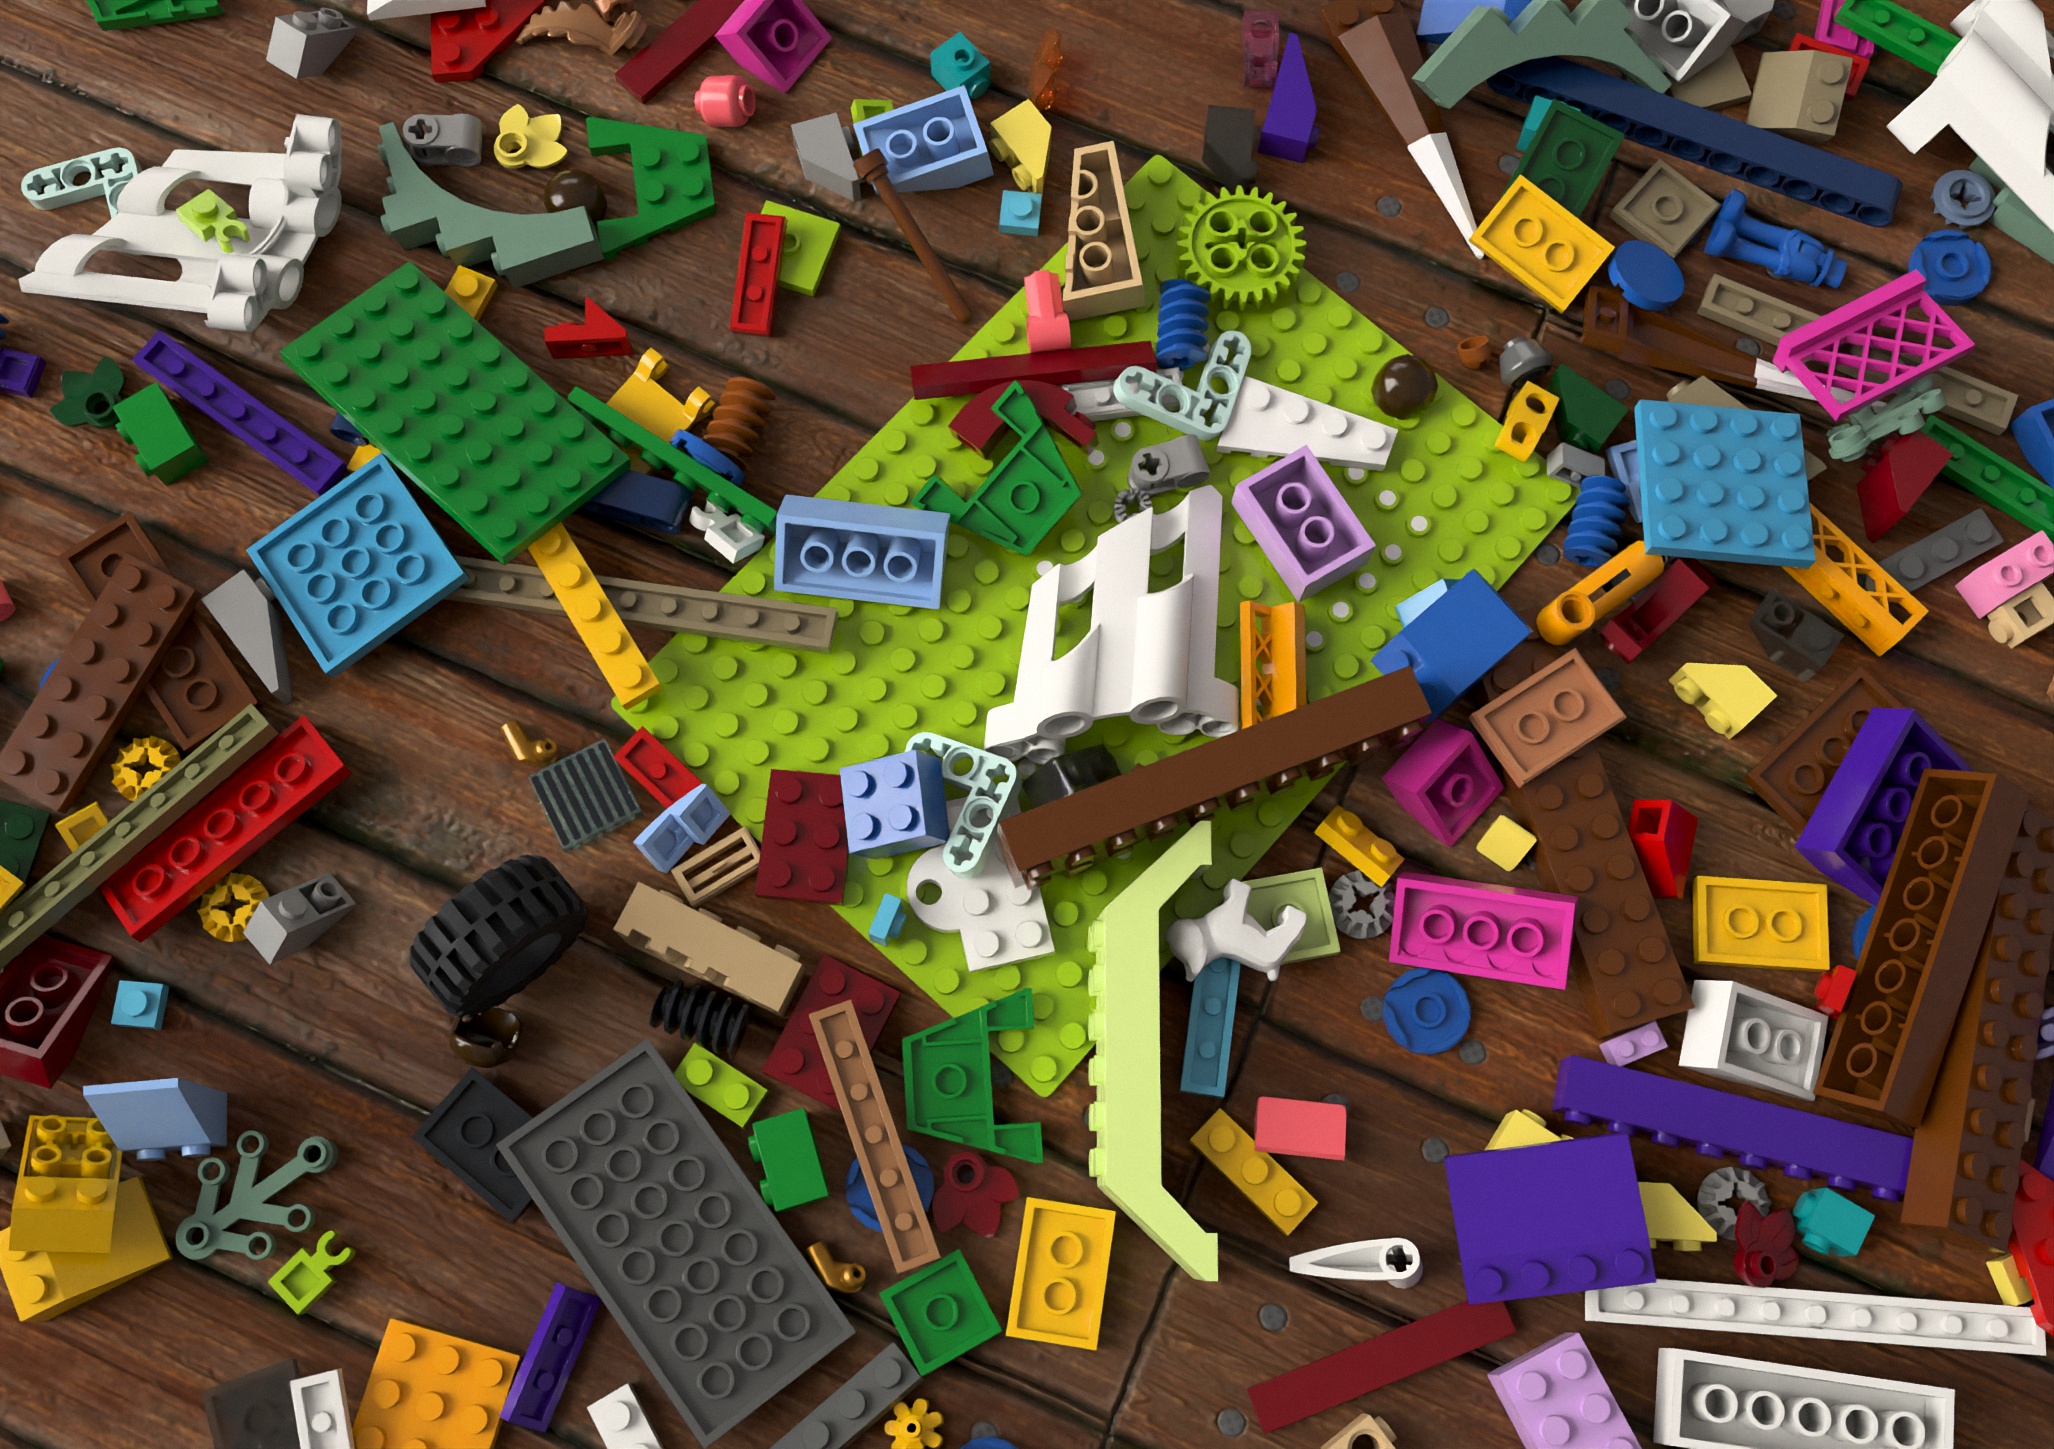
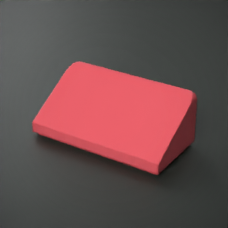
M1259 1097L1254 1117L1255 1151L1344 1161L1346 1107L1339 1104Z

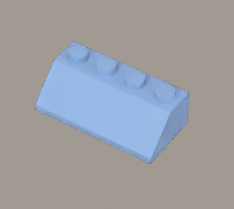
M785 495L778 510L776 521L774 590L939 609L948 550L950 513Z

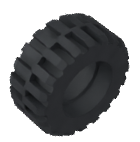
M526 854L519 856L517 860L510 859L503 862L500 867L485 872L475 882H470L461 889L458 895L443 904L441 910L436 915L430 917L424 924L425 928L423 931L418 932L414 945L410 947V967L448 1014L466 1019L472 1018L476 1014L481 1015L488 1012L490 1008L503 1004L514 994L520 993L529 983L535 979L537 980L546 972L545 970L555 964L563 956L564 951L574 944L576 936L582 933L585 927V922L588 918L586 903L547 858Z

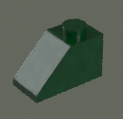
M1563 363L1557 368L1547 386L1548 392L1560 398L1553 412L1558 438L1568 445L1593 455L1598 453L1629 410L1626 406Z

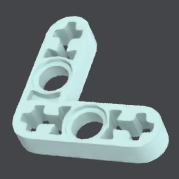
M121 147L111 148L35 169L23 178L21 190L29 202L41 210H50L106 194L112 219L119 213L117 201L120 193L133 177L142 172V168L129 150ZM121 163H125V165L122 166L123 171L120 173H116V171L119 170L118 165ZM100 168L103 169L101 172H102V174L104 175V178H102V176H101L100 172L98 171V169H100ZM91 172V178L85 185H73V179L78 173ZM60 180L62 181L63 185L65 186V189H62V190H61L60 187H63V186H62V184L60 183ZM47 184L48 186L44 188L45 193L38 195L42 190L41 186Z
M1234 330L1221 334L1211 347L1196 391L1143 367L1131 366L1126 368L1115 381L1114 395L1119 403L1127 408L1188 435H1196L1200 440H1212L1228 424L1251 355L1250 341L1244 334ZM1229 344L1234 347L1233 353L1236 356L1226 366L1222 364L1226 361L1229 352L1226 346ZM1217 376L1224 379L1228 384V393L1218 394L1211 387L1210 378ZM1131 380H1135L1138 383L1137 389L1139 392L1137 394L1130 392L1131 385L1129 382ZM1154 388L1157 392L1152 397L1151 402H1149L1148 398L1151 396L1149 392ZM1169 394L1176 397L1180 403V411L1176 413L1167 411L1162 405V396ZM1211 405H1214L1216 407L1210 417V422L1213 424L1211 427H1207L1204 425L1205 418L1203 415Z
M918 733L909 740L905 752L915 749L928 751L931 747L938 756L943 757L941 764L943 782L970 791L945 845L943 859L954 875L963 879L974 878L982 872L996 844L998 822L1008 818L1021 790L1022 776L1014 764L1006 758L934 733ZM963 757H971L974 761L972 770L966 775L956 776L953 773V768L957 760ZM1005 772L1009 777L1008 782H1000L996 786L992 779L995 776L1002 777ZM994 794L999 799V803H996L994 800L991 799L993 798ZM983 808L992 809L994 815L989 825L983 828L973 826V816L977 811ZM969 832L972 836H974L977 839H981L982 841L979 843L976 839L973 838L971 842L970 839L966 836V834ZM969 850L973 854L972 860H964L960 863L956 859L959 853L966 854Z

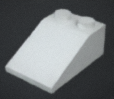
M1694 980L1691 999L1695 1008L1688 1012L1679 1066L1711 1077L1806 1101H1815L1813 1090L1819 1076L1829 1016L1734 981Z

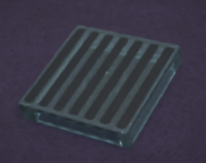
M605 738L528 776L533 790L565 853L643 815L617 761L613 758L614 755Z

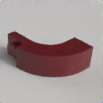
M1019 380L1046 427L1054 430L1090 456L1099 444L1097 433L1094 431L1096 425L1080 412H1076L1074 416L1072 415L1077 407L1074 395L1049 383ZM1014 381L1002 383L981 392L970 400L948 425L954 438L984 460L988 458L998 443L1014 430L991 409Z
M1680 557L1630 606L1611 619L1600 630L1599 636L1614 654L1621 657L1629 665L1686 613L1718 580L1695 558Z

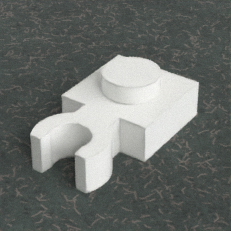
M708 501L704 512L697 506L692 508L689 519L690 523L694 527L706 531L704 540L732 563L762 549L765 536L757 534L746 527L740 521L742 517L737 513L727 517Z

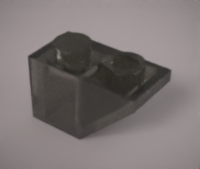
M1208 105L1202 161L1233 195H1235L1238 185L1242 186L1244 195H1246L1247 185H1255L1258 160H1251V151L1258 150L1261 126L1254 125L1255 109Z
M1772 588L1748 621L1750 628L1768 658L1804 682L1825 666L1844 634Z
M1104 744L1052 757L1022 782V788L1034 808L1122 774L1117 767V762L1113 755L1107 751Z

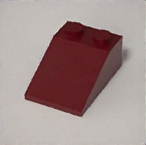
M40 935L21 954L9 962L0 975V1074L52 1089L76 1054L115 960L112 955Z

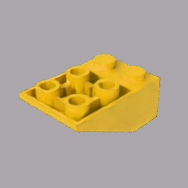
M29 1116L12 1205L8 1251L110 1253L123 1151H119L98 1117Z

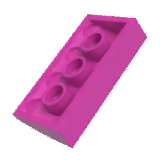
M1403 871L1397 878L1389 962L1565 990L1579 897Z

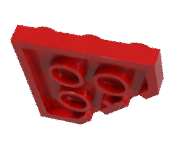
M486 0V7L431 13V71L435 83L475 80L485 70L483 65L497 52L502 54L516 40L517 36L521 33V29L531 20V16L535 13L541 15L542 8L549 6V1Z
M2020 1159L2018 1171L2019 1185L2015 1192L2012 1213V1240L2008 1241V1245L2019 1277H2026L2035 1303L2030 1305V1309L2035 1323L2054 1337V1182Z

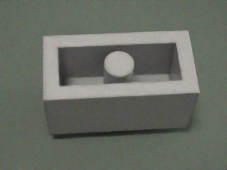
M1562 442L1547 455V476L1579 489L1584 478L1596 475L1605 476V461L1603 458Z

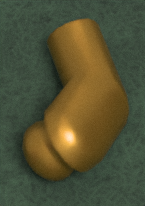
M519 720L508 722L500 729L517 762L531 766L546 767L557 759L558 746L555 741L546 738L545 741L529 739Z
M824 1240L804 1250L816 1276L826 1289L849 1294L859 1291L867 1278L865 1268L859 1263L849 1264L834 1261Z

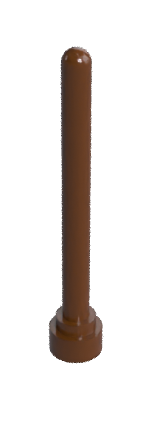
M880 148L868 152L853 164L854 169L861 180L866 179L869 185L874 184L957 320L961 323H968L972 318V312L888 178L887 159Z

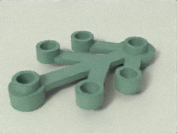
M1931 374L1899 389L1900 393L1876 414L1870 404L1848 415L1852 424L1851 427L1850 424L1846 423L1829 430L1825 435L1831 446L1829 449L1831 458H1842L1843 462L1855 460L1867 452L1866 447L1875 439L1897 429L1900 434L1904 435L1923 427L1925 421L1920 410L1922 414H1930L1940 410L1947 404L1942 390L1932 389L1931 386L1934 380Z
M253 1130L244 1132L237 1141V1150L242 1156L230 1204L217 1213L216 1208L221 1184L228 1180L230 1166L223 1159L213 1157L205 1159L198 1168V1177L202 1182V1187L195 1214L184 1219L176 1232V1245L180 1253L189 1259L202 1260L212 1256L218 1249L246 1253L249 1258L254 1260L269 1259L275 1253L277 1247L276 1239L273 1235L266 1232H255L247 1236L225 1231L240 1219L284 1225L288 1230L298 1233L310 1230L316 1218L315 1212L311 1207L301 1204L283 1207L264 1203L307 1172L323 1174L330 1171L338 1160V1149L335 1143L319 1136L306 1139L300 1145L296 1158L255 1186L261 1158L269 1148V1141L266 1135ZM252 1137H257L259 1147L255 1152L249 1153L247 1143ZM318 1146L321 1149V1157L318 1161L312 1163L308 1158V1153L311 1148ZM217 1163L220 1167V1174L216 1179L211 1180L208 1176V1170L213 1164ZM303 1210L306 1214L305 1223L300 1227H296L293 1223V1216L297 1211ZM197 1228H201L204 1232V1238L201 1243L195 1245L192 1241V1234ZM263 1237L267 1242V1248L262 1254L258 1255L254 1250V1244L259 1238Z

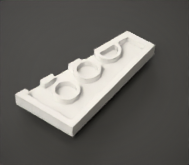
M1244 376L1228 424L1222 432L1216 452L1230 454L1232 450L1251 453L1250 456L1268 458V455L1286 457L1307 445L1318 461H1327L1333 466L1383 471L1398 429Z

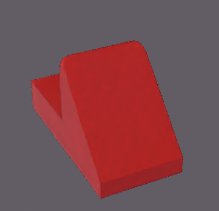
M585 297V325L563 322L557 326L545 327V343L552 359L633 355V347L626 329L588 297Z

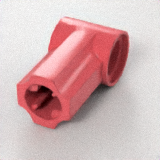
M1049 270L1035 271L1032 275L1024 277L1029 315L1026 318L1030 353L1071 349L1068 314L1063 312L1059 275L1051 273Z

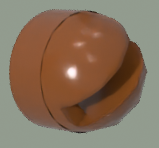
M1486 336L1470 337L1457 345L1459 358L1468 369L1477 370L1480 364L1486 366L1491 359V346Z

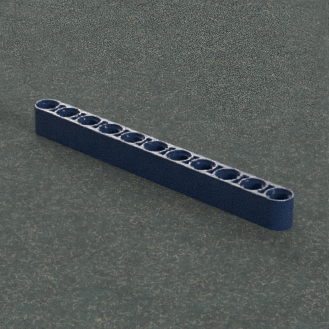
M1557 56L1530 59L1503 69L1487 79L1489 88L1498 94L1529 105L1532 104L1535 95L1552 101L1555 99L1565 102L1571 107L1580 109L1581 113L1625 134L1624 139L1869 226L1882 227L1891 223L1903 188L1902 182L1891 174Z

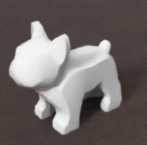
M1232 879L1223 891L1224 903L1207 913L1204 917L1177 919L1168 928L1166 941L1169 943L1170 952L1184 964L1186 980L1190 982L1199 975L1204 966L1220 957L1229 958L1257 971L1266 972L1268 979L1275 981L1279 975L1280 965L1289 950L1300 940L1305 928L1306 913L1288 905L1278 916V926L1265 931L1252 916L1246 913L1252 887Z

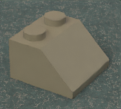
M1817 50L1764 52L1761 57L1746 123L1801 143L1815 146L1823 145L1835 136L1853 58Z

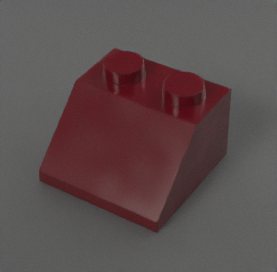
M1919 429L1909 434H1901L1900 436L1893 432L1861 466V469L1866 473L1857 483L1856 488L1866 539L1872 543L1877 541L1910 510L1953 456L1951 452Z

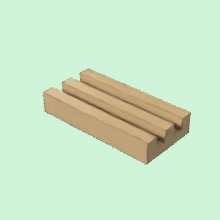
M744 826L673 868L671 872L691 906L695 909L757 872L760 850ZM742 841L746 843V847L689 881L684 877ZM753 855V860L701 891L693 892L697 887Z

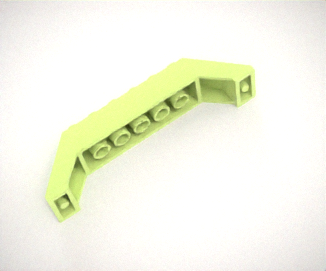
M1199 821L1105 907L1099 917L1093 920V926H1089L1088 932L1089 952H1096V965L1093 966V970H1089L1088 977L1089 996H1096V1010L1093 1011V1014H1089L1088 1025L1089 1041H1096V1055H1094L1093 1059H1089V1085L1097 1086V1101L1089 1105V1130L1097 1131V1148L1090 1149L1089 1175L1090 1177H1097V1187L1193 1279L1203 1281H1218V1233H1205L1164 1189L1161 1182L1159 908L1187 879H1199L1212 865L1211 821Z

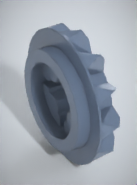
M1954 170L1939 178L1934 185V190L1929 200L1935 203L1934 214H1942L1946 218L1945 225L1955 223L1962 230L1968 226L1977 228L1986 221L1995 209V205L1992 202L1996 197L1992 186L1979 174L1968 170ZM1959 193L1962 195L1963 201L1969 202L1964 209L1961 207L1960 201L1954 200Z

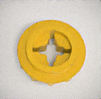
M152 735L150 738L144 739L133 738V743L126 748L119 749L120 755L116 763L111 764L114 771V780L111 782L117 787L122 796L134 802L182 761L181 756L172 744ZM149 758V763L158 767L161 771L147 772L144 779H142V775L132 768L137 767V765H144L146 759Z
M230 872L228 876L221 878L201 894V908L197 912L201 916L203 928L212 936L222 941L238 942L248 939L243 932L260 901L269 898V894L265 886L256 878L250 875ZM234 893L235 899L249 905H243V908L236 909L232 920L230 913L218 908H223V905L230 904L231 896Z

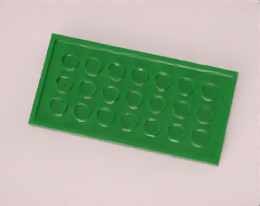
M410 261L280 350L283 361L504 566L622 475L627 469L631 468L629 456Z

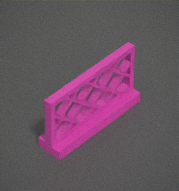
M1916 269L1781 337L1773 363L1782 373L1791 370L1837 422L1971 353L1976 344L1923 290L1927 280ZM1919 306L1929 317V321L1927 323L1905 319L1906 312ZM1877 326L1896 328L1895 340L1871 336L1872 329ZM1903 330L1926 334L1925 345L1901 341ZM1933 335L1949 338L1956 347L1950 350L1932 347ZM1843 343L1862 345V355L1858 357L1837 353L1838 347ZM1869 347L1893 351L1891 362L1867 358ZM1899 352L1922 356V364L1916 367L1897 364ZM1810 360L1828 362V373L1811 372L1804 363ZM1835 364L1859 368L1857 380L1833 376ZM1865 369L1889 374L1888 381L1883 384L1863 381ZM1831 387L1855 391L1854 399L1841 405L1830 393Z

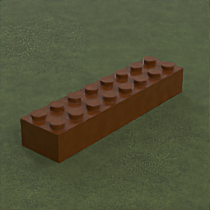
M1924 768L1855 971H1857L1836 1023L1813 1094L1847 1111L1919 1129L2031 795L2030 793L1997 773Z

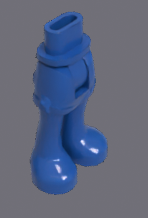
M1731 189L1715 217L1711 227L1712 232L1704 247V253L1716 258L1728 257L1762 265L1772 270L1773 275L1782 276L1791 281L1806 282L1808 285L1816 287L1823 283L1835 289L1838 288L1843 279L1847 261L1833 256L1834 250L1831 248L1825 251V245L1801 230H1788L1751 218L1745 212L1746 195L1739 190ZM1745 239H1748V240H1752V241H1755V242H1759V243L1765 244V245L1770 246V247H1772V248H1774V249H1776V250L1769 249V248H1766V247H1763V246H1759V245L1754 244V243H1752V242H1749V241H1747V240H1745Z

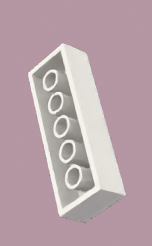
M1659 1348L1653 1443L1690 1449H1953L1955 1389L1675 1348Z

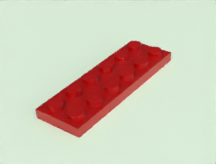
M303 715L270 741L263 749L250 757L229 778L217 785L196 806L178 818L159 837L152 840L132 857L126 865L119 868L100 884L98 888L129 935L139 943H142L349 777L352 772L314 724Z

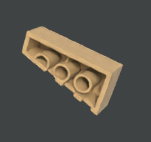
M1114 141L1074 149L1071 187L1072 201L1068 225V252L1065 264L1066 278L1063 290V305L1065 313L1068 314L1069 322L1146 306Z
M640 882L637 883L613 929L628 945L783 1018L806 972L804 966L798 962L799 954L781 945H776L775 949H772L760 943L761 937L750 930L740 926L734 930L722 924V918L705 909L699 908L696 911L684 905L682 899L664 890L658 892Z

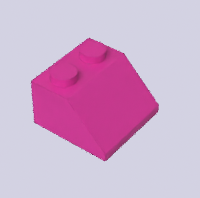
M744 0L714 35L741 67L782 93H786L832 39L802 0Z
M1440 719L1434 720L1382 777L1397 803L1439 841L1450 848L1505 788L1472 732Z

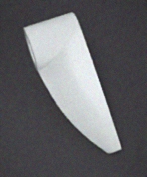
M1403 1238L1347 1243L1306 1252L1289 1258L1291 1272L1342 1280L1388 1281L1391 1285L1403 1289L1412 1287L1419 1282L1423 1272L1418 1249L1412 1242ZM1398 1255H1405L1407 1261L1412 1262V1264L1406 1265V1271L1397 1272L1395 1266L1391 1265L1390 1262H1396L1395 1257Z

